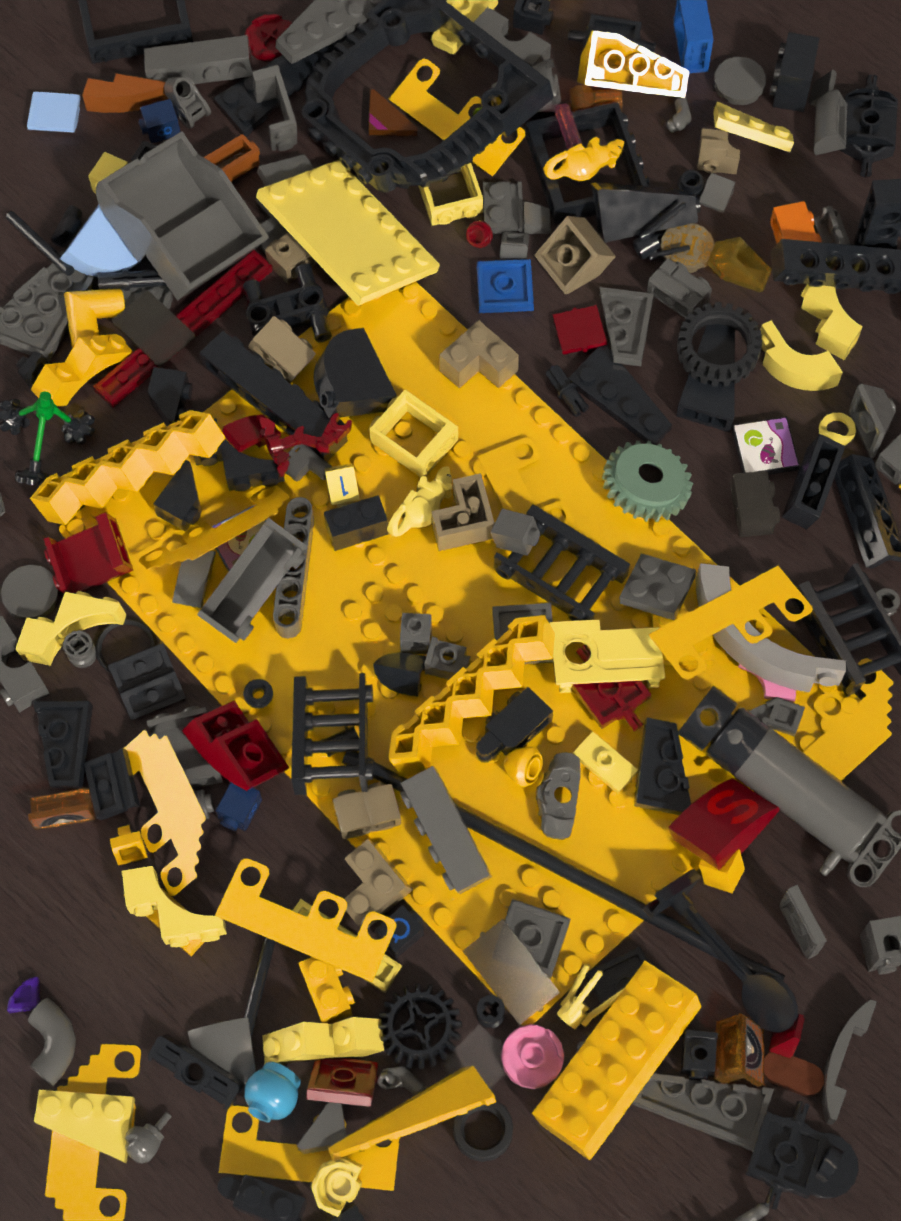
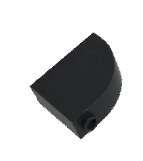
M364 328L350 329L337 334L329 342L316 363L314 385L320 404L329 419L335 413H339V418L385 412L391 399L397 396Z

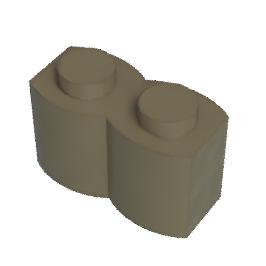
M384 782L373 783L368 786V792H355L353 789L340 792L337 798L333 799V806L342 839L354 838L370 832L386 830L401 825V816L392 784L385 785Z

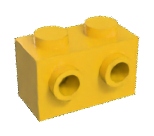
M314 957L298 963L322 1023L333 1024L353 1016L350 1005L355 1004L348 986L342 988L338 978L343 975L342 969Z

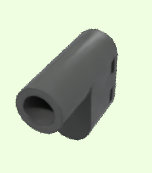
M303 444L295 445L289 452V457L291 458L288 460L290 464L286 474L293 480L299 481L311 470L319 478L326 480L324 469L333 466L308 446Z

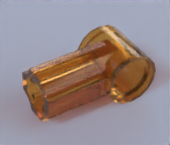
M577 85L569 92L571 112L614 102L619 103L621 111L623 108L621 89L592 90L590 86Z

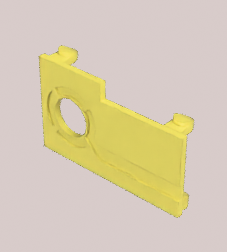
M599 620L549 623L555 633L553 663L556 685H559L560 693L571 692L572 684L647 680L648 688H659L660 679L666 678L663 654L648 635L659 629V627L601 630ZM572 642L586 644L591 652L589 660L582 664L570 662L565 655L567 645Z

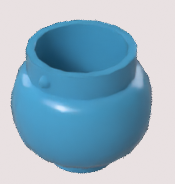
M275 1062L265 1063L262 1069L251 1075L245 1086L244 1097L249 1106L248 1111L250 1114L263 1122H270L271 1119L280 1120L291 1114L297 1104V1090L301 1084L299 1077L281 1064Z

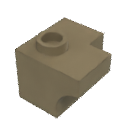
M702 128L697 170L707 173L737 174L740 150L733 148L729 144L728 132Z

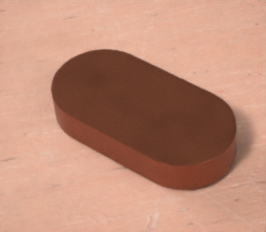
M773 1052L767 1054L763 1059V1076L772 1084L805 1097L816 1095L824 1085L823 1072L818 1066L795 1056L788 1058Z

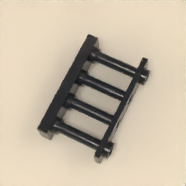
M532 504L526 515L534 517L540 531V536L543 535L550 539L553 543L532 573L517 565L523 554L511 552L508 558L497 552L494 556L496 572L504 579L509 580L511 578L568 614L572 621L594 620L595 613L590 610L610 581L616 580L621 584L624 582L629 573L630 563ZM568 550L576 555L577 559L558 586L554 588L541 579L561 551ZM592 565L600 570L601 575L581 603H578L565 594L586 566Z
M858 563L851 566L843 577L845 581L819 591L814 590L809 581L799 584L797 587L813 608L812 612L803 617L802 620L824 658L846 661V672L840 683L846 697L858 692L866 682L864 677L892 665L895 666L901 675V636L871 587L867 574L862 572ZM851 591L859 604L856 607L831 616L827 614L821 602ZM791 598L798 613H802L804 610L803 603L798 599ZM866 616L873 628L872 631L846 641L841 638L836 626ZM880 640L888 655L863 665L856 664L850 651Z
M359 673V688L313 690V687L308 688L306 676L294 677L291 781L295 795H307V783H312L313 779L359 777L361 791L368 792V780H373V762L368 761V703L373 702V686L367 685L365 673ZM359 700V713L313 716V713H309V705H314V702ZM359 725V739L313 741L312 738H308V731H313L316 727ZM359 751V765L312 767V764H308V757L313 756V753Z

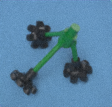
M46 391L41 392L37 401L28 407H20V400L11 399L10 402L7 400L0 402V408L2 409L0 411V421H3L0 429L3 432L11 429L12 435H18L21 432V427L26 429L30 425V420L25 416L35 410L36 416L39 418L34 456L30 459V466L25 470L16 471L15 480L19 483L26 482V484L35 485L37 482L38 486H40L47 477L51 476L41 470L42 460H40L45 422L51 419L54 414L64 420L65 425L62 426V432L65 434L64 439L69 444L75 440L79 445H83L86 442L84 435L92 436L95 432V429L89 426L95 421L92 415L84 410H79L76 415L72 413L66 415L54 404L51 394Z

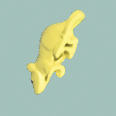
M448 466L441 468L436 474L435 479L431 482H427L426 476L423 475L421 477L417 490L410 491L391 518L387 527V531L391 536L399 537L410 528L426 527L432 523L431 511L439 510L440 503L444 497L448 499L452 495V477ZM401 516H402V517H403V521H402L401 524L398 526V522H399V520H400V518H401Z

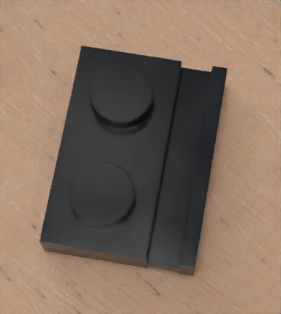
M121 748L113 754L108 753L84 762L97 819L102 821L126 812L129 808L140 806L127 750Z

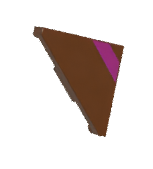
M370 89L369 135L417 136V127L376 90Z

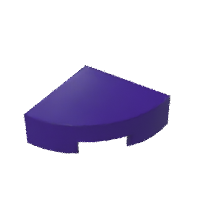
M38 977L25 980L15 990L8 1001L7 1011L9 1013L32 1011L40 1003Z

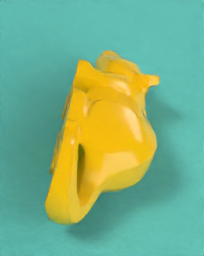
M594 137L589 141L586 148L580 143L568 151L552 157L543 168L545 176L553 180L564 176L576 181L589 180L600 168L606 165L610 168L616 166V161L622 152L624 141L616 139L607 145L601 146L599 145L600 139ZM564 159L561 167H559L557 170H553L555 165Z

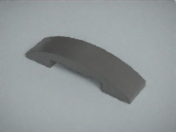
M872 999L862 1005L843 1026L828 1054L823 1073L824 1085L821 1089L823 1115L827 1124L832 1125L837 1121L847 1090L835 1086L852 1033L862 1037L868 1029L877 1001Z

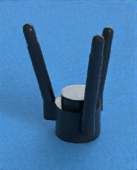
M685 202L674 208L647 231L639 234V238L632 241L635 251L641 260L649 257L652 262L659 257L690 250L691 247L685 245L657 252V249L660 248L658 239L663 237L667 229L654 234L655 231L686 207Z

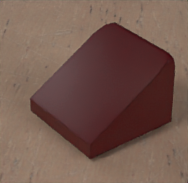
M798 1014L795 1023L789 1029L783 1032L772 1033L769 1051L788 1058L793 1057L801 1038L805 1019L803 1018L804 1015Z

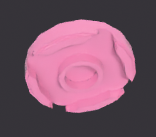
M529 1024L520 1026L509 1034L502 1046L501 1062L504 1072L512 1082L523 1088L537 1089L546 1087L557 1078L562 1069L565 1054L562 1043L554 1032L539 1027V1025Z

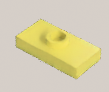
M593 731L573 752L574 755L579 757L580 762L617 794L638 773L636 767Z

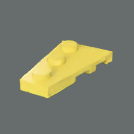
M447 0L450 5L472 22L487 7L493 10L499 4L498 0ZM444 25L433 33V46L454 55L463 45L457 35Z
M717 101L713 111L715 128L788 152L791 151L794 140L793 135L787 128L773 126Z
M39 1090L34 1122L126 1163L128 1154L125 1150L127 1142L125 1136L132 1125L135 1098L131 1096Z

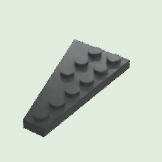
M314 0L276 40V49L293 64L338 41L349 33L357 31V27L360 24H366L369 21L367 13L383 0Z
M54 263L48 268L43 267L13 294V299L4 307H0V344L29 356L34 351L38 352L49 363L69 329L64 293L92 290L98 277L89 276L77 270H74L72 275L67 276Z

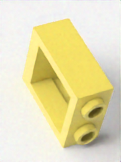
M471 162L461 167L471 198L435 207L429 187L418 185L432 226L438 224L445 225L462 218H473L483 213V196Z
M406 390L399 397L392 398L387 406V410L382 416L375 417L369 427L371 443L420 478L423 475L427 476L458 441V426ZM406 412L438 433L417 458L385 436Z

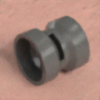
M79 630L73 631L65 637L63 649L70 663L78 668H86L92 665L97 656L96 648L89 634Z

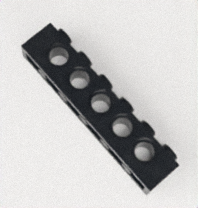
M781 239L770 251L773 281L784 282L786 285L799 283L809 284L811 287L833 286L840 290L856 288L863 292L872 290L884 291L887 294L901 292V250Z

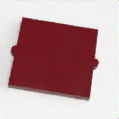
M597 305L581 309L573 308L572 311L553 314L563 355L577 351L587 352L588 349L607 345Z

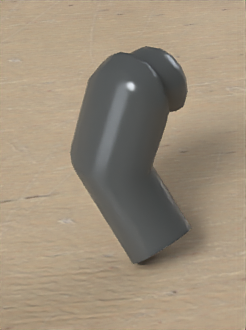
M679 98L674 102L677 113L666 122L668 130L672 133H675L677 130H683L691 122V113L686 98Z
M405 1066L383 1069L377 1077V1083L382 1089L404 1086L414 1096L420 1093L426 1085Z

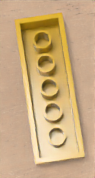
M644 961L532 1114L539 1124L585 1158L591 1160L702 1007L696 993L649 962Z

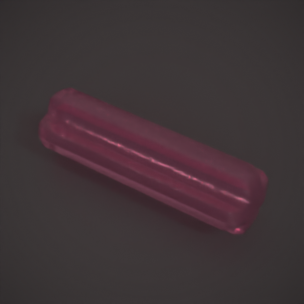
M567 103L557 105L555 114L567 149L569 150L580 143L582 144L569 105Z

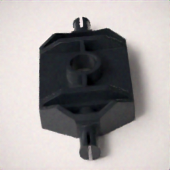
M872 74L867 75L865 88H856L846 94L844 98L847 103L846 149L840 151L861 162L860 175L862 177L865 176V173L866 177L872 175V163L892 157L896 144L898 100L891 92L879 90V87H877L878 77L873 75L872 79ZM870 116L875 118L877 122L868 123L864 118Z

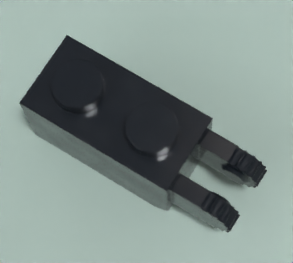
M529 687L523 692H515L508 699L507 706L501 712L497 710L492 713V716L487 718L485 722L487 724L485 726V735L481 738V741H478L476 746V758L481 763H485L494 759L500 752L507 756L515 748L525 747L552 722L553 710Z

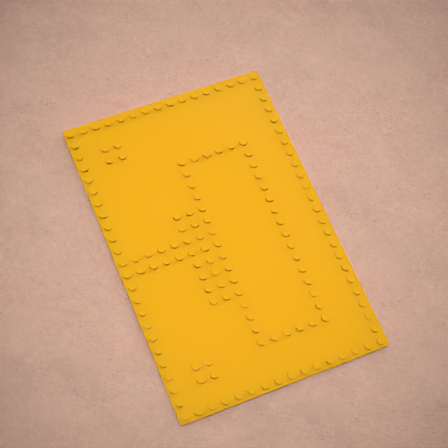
M416 281L359 306L350 297L346 298L332 309L326 317L332 334L331 339L328 341L316 342L312 326L298 336L299 339L307 340L316 354L290 384L298 385L304 391L307 398L320 403L314 385V369L317 361L329 342L337 334L350 329L364 328L396 395L399 397L406 390L458 426V441L426 476L427 482L433 481L438 471L445 466H448L450 469L452 487L453 479L481 473L494 523L503 507L477 456L524 437L532 438L541 457L537 462L521 467L518 471L535 505L542 508L557 501L565 502L574 518L573 524L569 527L630 563L629 573L624 582L621 584L616 580L610 581L590 609L595 613L594 620L600 621L601 630L652 628L651 613L622 605L619 598L641 553L696 569V576L700 563L717 565L673 522L666 520L663 516L660 517L659 522H655L653 518H649L646 522L642 517L634 519L632 514L628 512L624 514L620 506L615 507L614 498L607 497L609 490L603 489L605 480L602 479L607 460L515 374L498 388L478 371L464 385L458 388L441 373L439 355L464 334L467 329ZM233 390L229 391L204 411V413H210L213 419H217L221 431L223 426L238 419L252 415H263ZM384 412L341 417L340 419L345 424L348 420H351L352 428L347 434L348 441L328 463L333 467L352 463L360 497L358 501L379 495L389 524L394 513L404 502L410 491L417 490V485L421 478L371 443L370 424L375 417L382 416ZM406 412L385 436L417 458L438 433ZM275 424V427L282 433L280 439L289 436ZM255 444L241 451L243 454L254 458L273 460L266 445L258 448ZM521 444L516 447L515 455L521 460H528L533 455V449L527 444ZM293 447L284 449V452L289 453ZM189 455L186 460L191 462L201 505V516L196 524L189 526L187 531L204 522L214 526L255 505L256 503L250 497L267 486H255L246 491H229L223 461L217 462L212 466H196L194 455ZM311 470L299 481L293 480L287 474L284 475L285 481L279 482L277 486L286 492L290 498L283 502L284 505L277 509L279 511L277 514L270 517L271 520L284 528L287 505L296 497H303L309 500L313 509L314 528L302 628L300 633L293 638H283L276 631L273 619L276 588L250 622L254 628L244 641L239 639L235 643L197 615L202 608L172 603L181 566L180 561L171 565L166 563L161 567L154 566L148 570L139 562L143 555L160 546H165L170 552H173L187 544L182 538L185 531L158 517L153 505L174 475L153 472L138 492L118 488L110 501L102 509L85 506L75 514V517L67 525L59 527L61 535L66 539L98 525L96 516L106 512L117 519L133 571L106 583L153 631L221 706L235 700L249 722L255 719L259 721L290 767L284 772L290 779L292 773L294 677L306 676L308 688L313 687V690L359 688V673H365L367 685L373 686V702L368 703V757L399 774L389 760L392 732L400 724L402 726L407 724L416 715L414 711L432 695L436 697L447 687L446 682L448 681V679L425 674V671L422 670L420 674V684L422 686L418 697L395 692L380 682L375 674L373 664L378 658L386 654L401 653L400 632L402 613L431 614V639L436 637L440 641L467 647V656H471L470 666L478 658L476 654L494 639L493 606L549 603L511 578L509 580L504 579L496 572L494 568L495 554L498 552L508 558L512 551L497 548L494 539L438 551L432 523L426 527L410 528L399 537L388 534L334 551L326 529L324 512L338 507L337 505H331L326 480H322ZM453 488L451 489V497L448 499L444 497L440 503V509L456 506ZM274 489L261 492L257 498L268 497L274 492ZM553 508L548 513L561 522L566 520V514L560 508ZM298 512L294 516L297 518H302L306 515V513ZM401 516V518H400V520H399V522H398V526H399V525L401 524V522L403 521V517H402V516ZM199 527L193 530L189 537L201 534L206 528ZM215 548L211 550L216 553L211 579L207 583L203 606L228 573ZM156 551L150 554L149 556H147L146 561H152L158 558L162 554V551ZM570 552L569 561L574 564L577 558L576 555ZM523 555L517 565L532 573L534 569L528 557ZM593 566L583 570L565 595L581 603L601 575L600 570ZM291 567L289 570L294 571L296 569ZM730 577L731 590L739 587L740 585ZM562 579L550 583L549 585L556 588ZM695 579L681 606L689 613L699 608ZM288 591L284 596L288 598L294 597L297 592ZM551 604L552 622L572 621L568 614ZM764 608L758 610L773 630L772 634L766 638L790 651L815 657ZM287 617L284 618L280 623L288 625L291 624L294 621V619ZM757 620L749 621L761 634L764 632L761 622ZM713 636L714 664H707V669L691 679H683L672 665H664L666 678L660 679L659 688H648L647 680H641L651 693V698L639 705L634 712L643 724L647 718L688 719L713 685L738 703L731 714H734L739 707L752 710L765 704L770 699H764L763 687L758 678L751 672L740 669L738 667L739 663L721 647ZM572 642L567 645L565 649L567 659L574 664L584 663L576 651L580 647L582 649V646L586 644ZM443 656L445 660L453 659L452 657ZM554 663L524 664L522 688L494 690L492 713L497 710L501 712L507 706L508 699L515 692H523L527 687L553 710L552 722L525 746L537 748L543 759L541 773L533 784L521 787L507 775L504 767L506 756L502 752L494 759H491V761L481 763L476 758V746L478 741H481V738L485 735V726L487 725L485 722L489 716L463 718L461 745L432 747L430 767L434 766L437 769L456 805L645 904H649L657 899L654 895L659 890L694 868L696 871L700 869L699 863L702 859L675 842L668 829L679 815L634 806L638 773L617 794L580 762L581 775L575 820L571 834L563 840L553 839L544 835L541 829L542 816L538 815L539 807L536 800V790L543 780L544 773L548 771L554 756L565 752L573 754L593 731L638 769L644 728L643 725V727L633 732L630 725L623 718L601 729L572 688L569 693H560L559 685H556ZM679 665L686 672H693L698 668V665ZM256 679L267 681L273 689V699L270 704L259 709L250 707L243 695L246 685ZM814 683L810 692L796 690L794 703L804 706L805 709L795 737L776 730L774 731L803 752L831 727L813 707L814 702L820 696L836 690L844 698L841 704L832 697L826 698L823 701L822 708L828 715H837L841 708L845 713L853 714L858 710V702L861 699L855 694L846 697L840 685L823 686L819 683ZM257 691L253 697L257 699L262 698L264 693ZM359 700L314 702V705H309V713H313V716L359 713ZM710 711L701 712V722L709 726L714 725L715 717ZM830 716L833 731L835 732L838 728V721ZM356 725L354 728L359 736V725ZM345 726L316 727L313 731H308V738H312L313 741H321V739L345 730ZM338 752L331 755V757H328L326 753H313V756L308 757V764H312V767L346 766L342 763L346 752ZM707 755L704 757L696 756L694 763L701 766L705 760L710 758ZM715 764L709 768L708 775L712 781L719 783L726 779L727 771L720 765ZM404 775L403 777L409 779L415 775ZM359 777L313 779L312 783H307L306 796L340 831L333 799L337 798L338 794L345 790L353 789L355 792H362ZM734 777L736 781L746 786L744 783H742L740 780ZM374 778L373 780H368V786L380 781ZM559 787L555 790L554 796L558 802L567 803L571 800V793L567 788ZM395 789L393 791L401 816V825L347 839L355 848H358L367 839L377 844L413 889L403 900L417 912L431 930L491 994L498 996L503 1001L506 1010L521 1026L535 1024L570 991L585 964L589 965L588 971L592 970L644 921L469 828L468 830L493 877L461 894L457 893L455 889L450 891L442 877V874L446 872L441 861L436 863L429 852L428 847L432 843L428 835L422 836L414 822V819L418 818L414 808L408 809L400 795L401 792ZM512 899L571 919L551 979L492 959Z

